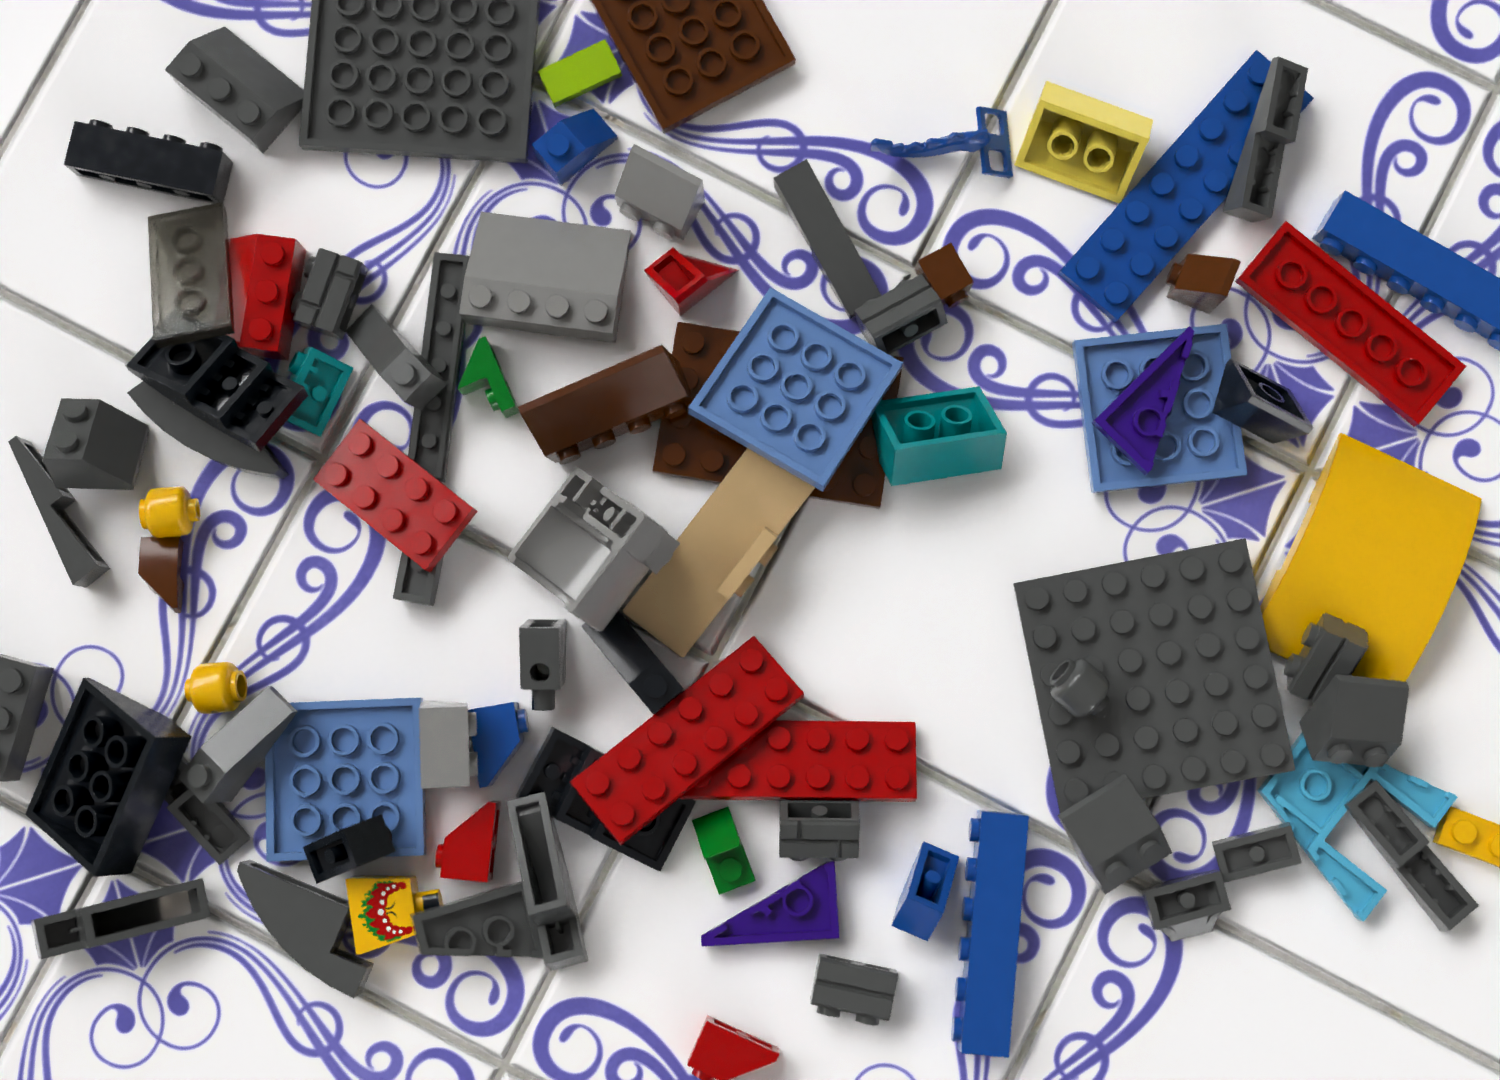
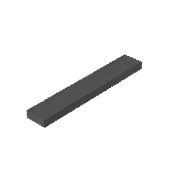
M434 252L421 355L448 384L422 410L414 407L408 456L438 480L446 482L466 325L459 311L464 277L470 256Z

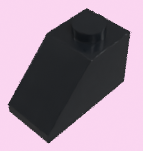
M382 814L343 828L303 847L316 884L396 852L392 842L391 831L385 824Z

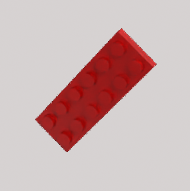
M1287 221L1281 225L1235 280L1244 290L1413 427L1421 423L1467 367Z
M752 636L571 780V786L621 846L804 698V692L758 639Z
M775 720L681 796L680 799L916 802V722Z

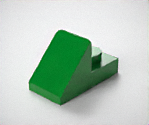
M484 336L479 338L459 383L458 390L462 395H467L490 385L491 388L486 389L485 394L493 411L500 409L502 414L508 418L520 412L492 345L487 337Z
M729 806L692 820L703 857L707 861L719 895L756 881Z

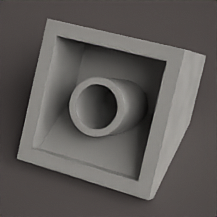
M636 144L633 145L615 192L616 203L620 207L619 212L636 222H639L640 218L653 224L652 229L665 238L672 239L676 236L684 240L705 202L703 180Z
M421 702L419 706L421 789L470 787V776H478L477 752H469V736H477L476 712H468V703Z

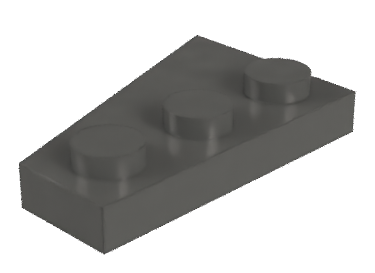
M522 881L410 914L418 950L421 955L543 958L538 927L528 916Z

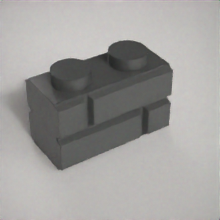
M319 248L316 257L311 256L306 263L304 277L307 278V282L303 292L298 291L293 298L291 304V313L294 314L293 320L303 328L343 340L368 272L367 267L359 260Z
M922 274L911 280L900 282L891 291L878 298L867 300L861 307L854 310L860 331L867 342L889 355L948 323L940 297L930 287V284Z
M1328 613L1322 614L1317 625L1311 622L1303 634L1301 644L1304 647L1300 654L1292 653L1284 668L1283 674L1287 676V690L1289 693L1305 700L1309 699L1314 703L1336 674L1351 676L1368 649V633L1365 629L1349 622L1344 623L1342 619Z
M780 800L779 858H790L795 861H803L807 858H829L833 861L859 858V801Z
M819 953L810 995V1004L817 1006L816 1012L822 1015L840 1017V1012L843 1011L856 1014L855 1021L878 1026L879 1020H890L898 972L896 969Z

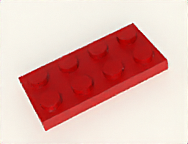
M361 419L357 421L313 478L322 488L425 571L430 573L478 512Z

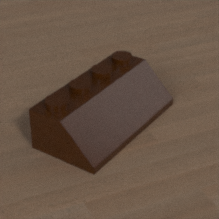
M660 345L519 406L518 409L544 456L555 463L568 464L579 459L581 452L592 447L603 449L613 445L616 442V437L627 432L638 434L648 430L652 426L651 422L663 417L665 419H673L687 412L686 407L690 406L694 399L679 361L663 345Z

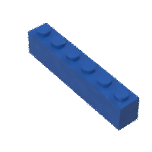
M1346 190L1333 201L1312 237L1313 240L1320 243V248L1333 256H1343L1353 262V266L1358 271L1367 275L1378 276L1387 282L1386 284L1391 290L1413 296L1420 300V305L1426 310L1438 314L1443 313L1453 319V323L1459 329L1470 333H1478L1488 339L1487 343L1491 347L1500 351L1499 277Z
M977 810V818H970L968 840L974 842L973 858L967 857L965 881H971L970 897H963L961 912L962 921H968L966 937H960L958 946V960L964 961L963 977H956L955 1001H961L960 1015L959 1017H953L951 1027V1041L957 1042V1048L964 1054L1009 1058L1029 824L1028 815Z

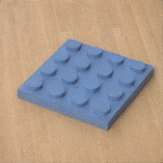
M770 287L688 407V414L823 492L901 371L903 362Z
M1227 324L1191 327L1195 331L1192 340L1193 345L1189 357L1185 361L1179 380L1181 382L1172 409L1166 420L1163 437L1160 439L1153 460V468L1146 475L1117 449L1092 422L1187 328L1073 341L1072 347L1091 494L1238 478L1247 475L1241 427L1213 413L1225 365L1231 358Z
M423 698L290 703L298 712L265 756L266 862L307 860L303 850L304 846L382 814L385 824L391 831L392 842L396 852L384 857L422 856L427 854L425 789H421L419 706L423 702Z

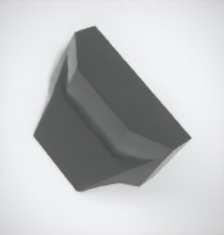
M1220 870L1183 876L1141 890L1152 928L1154 930H1161L1172 942L1213 931L1215 922L1220 914L1224 911L1232 910Z

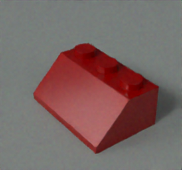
M264 234L230 238L215 330L234 338L240 349L254 356L289 361L295 325L293 320L294 314L291 313V304L295 294L298 291L300 292L307 251L297 239Z

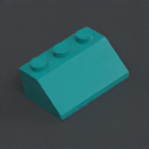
M980 386L881 400L872 414L879 462L891 486L1002 469L1007 432Z

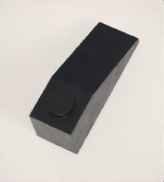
M619 610L603 631H597L586 623L581 626L653 714H656L685 691L683 686Z

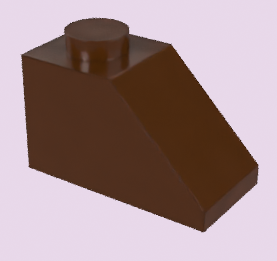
M1187 254L1179 264L1173 263L1167 275L1165 284L1170 285L1167 298L1209 314L1227 298L1241 261L1234 258Z

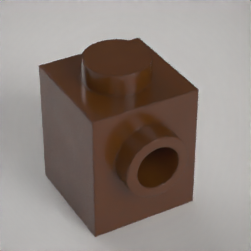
M952 243L917 261L914 269L917 276L923 275L930 284V287L940 297L943 305L947 304L948 308H953L969 298L967 292L970 291L974 282Z

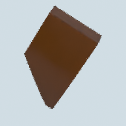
M154 536L141 537L139 576L145 581L149 589L157 594L172 611L181 613L184 582L180 577L183 540L180 536L155 538Z

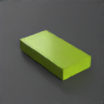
M606 39L538 70V74L556 108L621 77L622 71Z

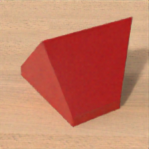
M674 247L644 269L646 275L679 316H682L739 271L680 254Z

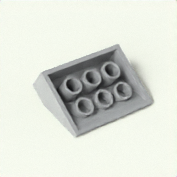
M481 211L464 277L459 314L466 324L616 343L631 230Z

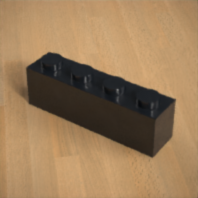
M90 119L89 124L74 121L64 165L77 176L223 206L233 162L223 152L222 147L208 142H200V146L186 144V140L169 134H164L163 139L151 137L147 131L135 127H127L126 131L113 129L111 124L96 119Z

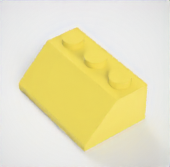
M1046 81L1014 166L1120 204L1149 141L1153 119Z

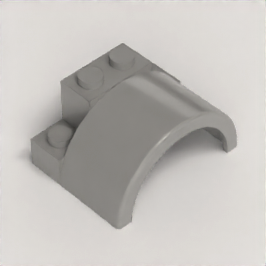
M576 466L510 552L507 559L566 604L564 607L566 610L595 630L603 631L646 573L651 570L657 575L660 569L670 561L673 552L680 542L669 535L668 531L645 513L620 498Z

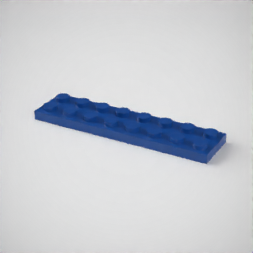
M1257 49L1059 271L1058 275L1114 323L1120 319L1228 196L1271 61ZM1305 90L1301 113L1314 99Z

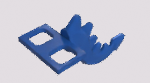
M982 106L976 107L977 131L952 132L944 137L929 138L923 143L912 142L909 145H904V143L893 144V141L874 138L871 141V151H880L886 155L904 158L931 157L956 151L974 153L980 149L982 174L1003 178L1013 177L1007 111ZM985 113L998 117L1000 135L988 132ZM989 150L998 151L1002 154L1003 172L991 168Z

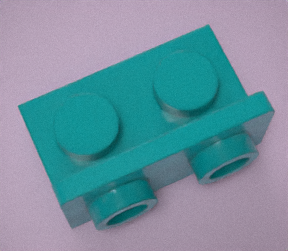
M305 347L303 352L297 351L288 366V371L292 373L289 380L304 386L308 396L287 422L321 437L354 368L313 347Z

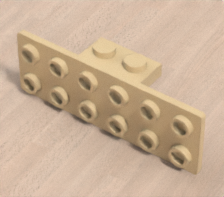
M747 448L678 537L677 541L680 544L673 552L670 561L660 569L657 575L651 572L625 606L623 613L679 657H685L735 593L741 598L755 580L749 574L759 562L765 567L779 549L773 544L815 487Z

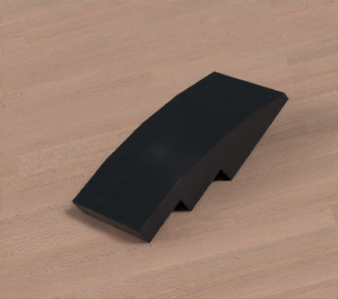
M177 311L172 314L126 365L128 371L177 405L258 452H261L308 396L304 386L273 372L269 362L240 349L234 338Z
M552 726L516 797L522 798L545 792L552 816L555 819L660 872L696 801L679 798L620 846L570 783L571 780L605 753Z

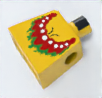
M358 875L345 879L356 955L364 954L414 936L410 914L443 905L440 889L419 892L416 876Z

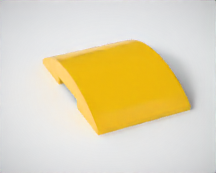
M1339 433L1308 500L1311 504L1281 569L1276 571L1260 606L1270 652L1286 660L1289 659L1292 653L1299 655L1304 647L1301 644V640L1307 626L1311 622L1317 625L1322 614L1328 613L1342 619L1344 623L1349 622L1361 627L1368 633V649L1351 676L1406 682L1427 646L1457 583L1475 532L1482 498L1352 437Z

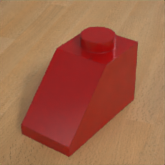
M493 800L487 802L444 838V844H438L435 867L441 868L440 878L477 882L493 880L501 801Z
M707 1015L689 1055L687 1066L693 1068L691 1073L701 1080H730L776 1062L780 1054L779 1047Z

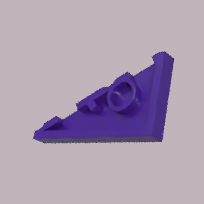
M1190 326L1092 422L1144 475L1148 474L1153 468V460L1160 439L1163 437L1166 420L1172 409L1181 382L1179 380L1185 361L1188 359L1193 345L1192 340L1195 331Z
M831 860L823 863L701 935V947L840 938L835 861Z

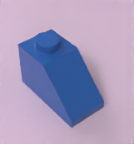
M593 108L559 121L536 140L532 147L536 158L559 185L562 186L615 142L618 136Z
M518 702L468 710V712H476L477 736H471L473 752H477L479 788L493 786L525 741L523 733L529 732L528 716L526 709H519Z
M923 841L900 895L891 926L928 942L944 914L959 856Z

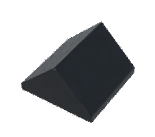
M1232 358L1228 360L1213 409L1214 414L1272 444L1307 435L1312 431V424L1290 389Z

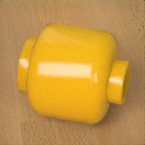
M183 486L154 488L147 492L145 499H140L139 518L141 526L144 530L148 529L155 538L188 535L192 531L194 522L200 521L199 500L191 498L189 491Z
M230 662L200 664L193 669L190 678L185 682V697L202 714L233 712L239 707L240 702L246 699V676L243 671L238 670Z

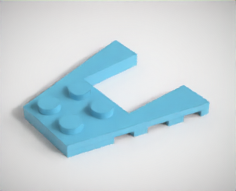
M1302 732L1291 746L1296 770L1269 775L1257 791L1282 823L1290 822L1297 843L1355 918L1364 922L1387 890L1324 841L1347 811L1344 805L1362 791L1369 781L1377 780L1392 799L1425 825L1435 828L1458 797L1453 793L1432 786L1417 777L1396 770L1388 764H1384L1382 767H1368L1366 765L1313 761Z

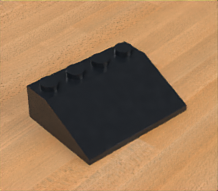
M83 678L25 815L94 877L132 874L192 737L165 715L91 678Z

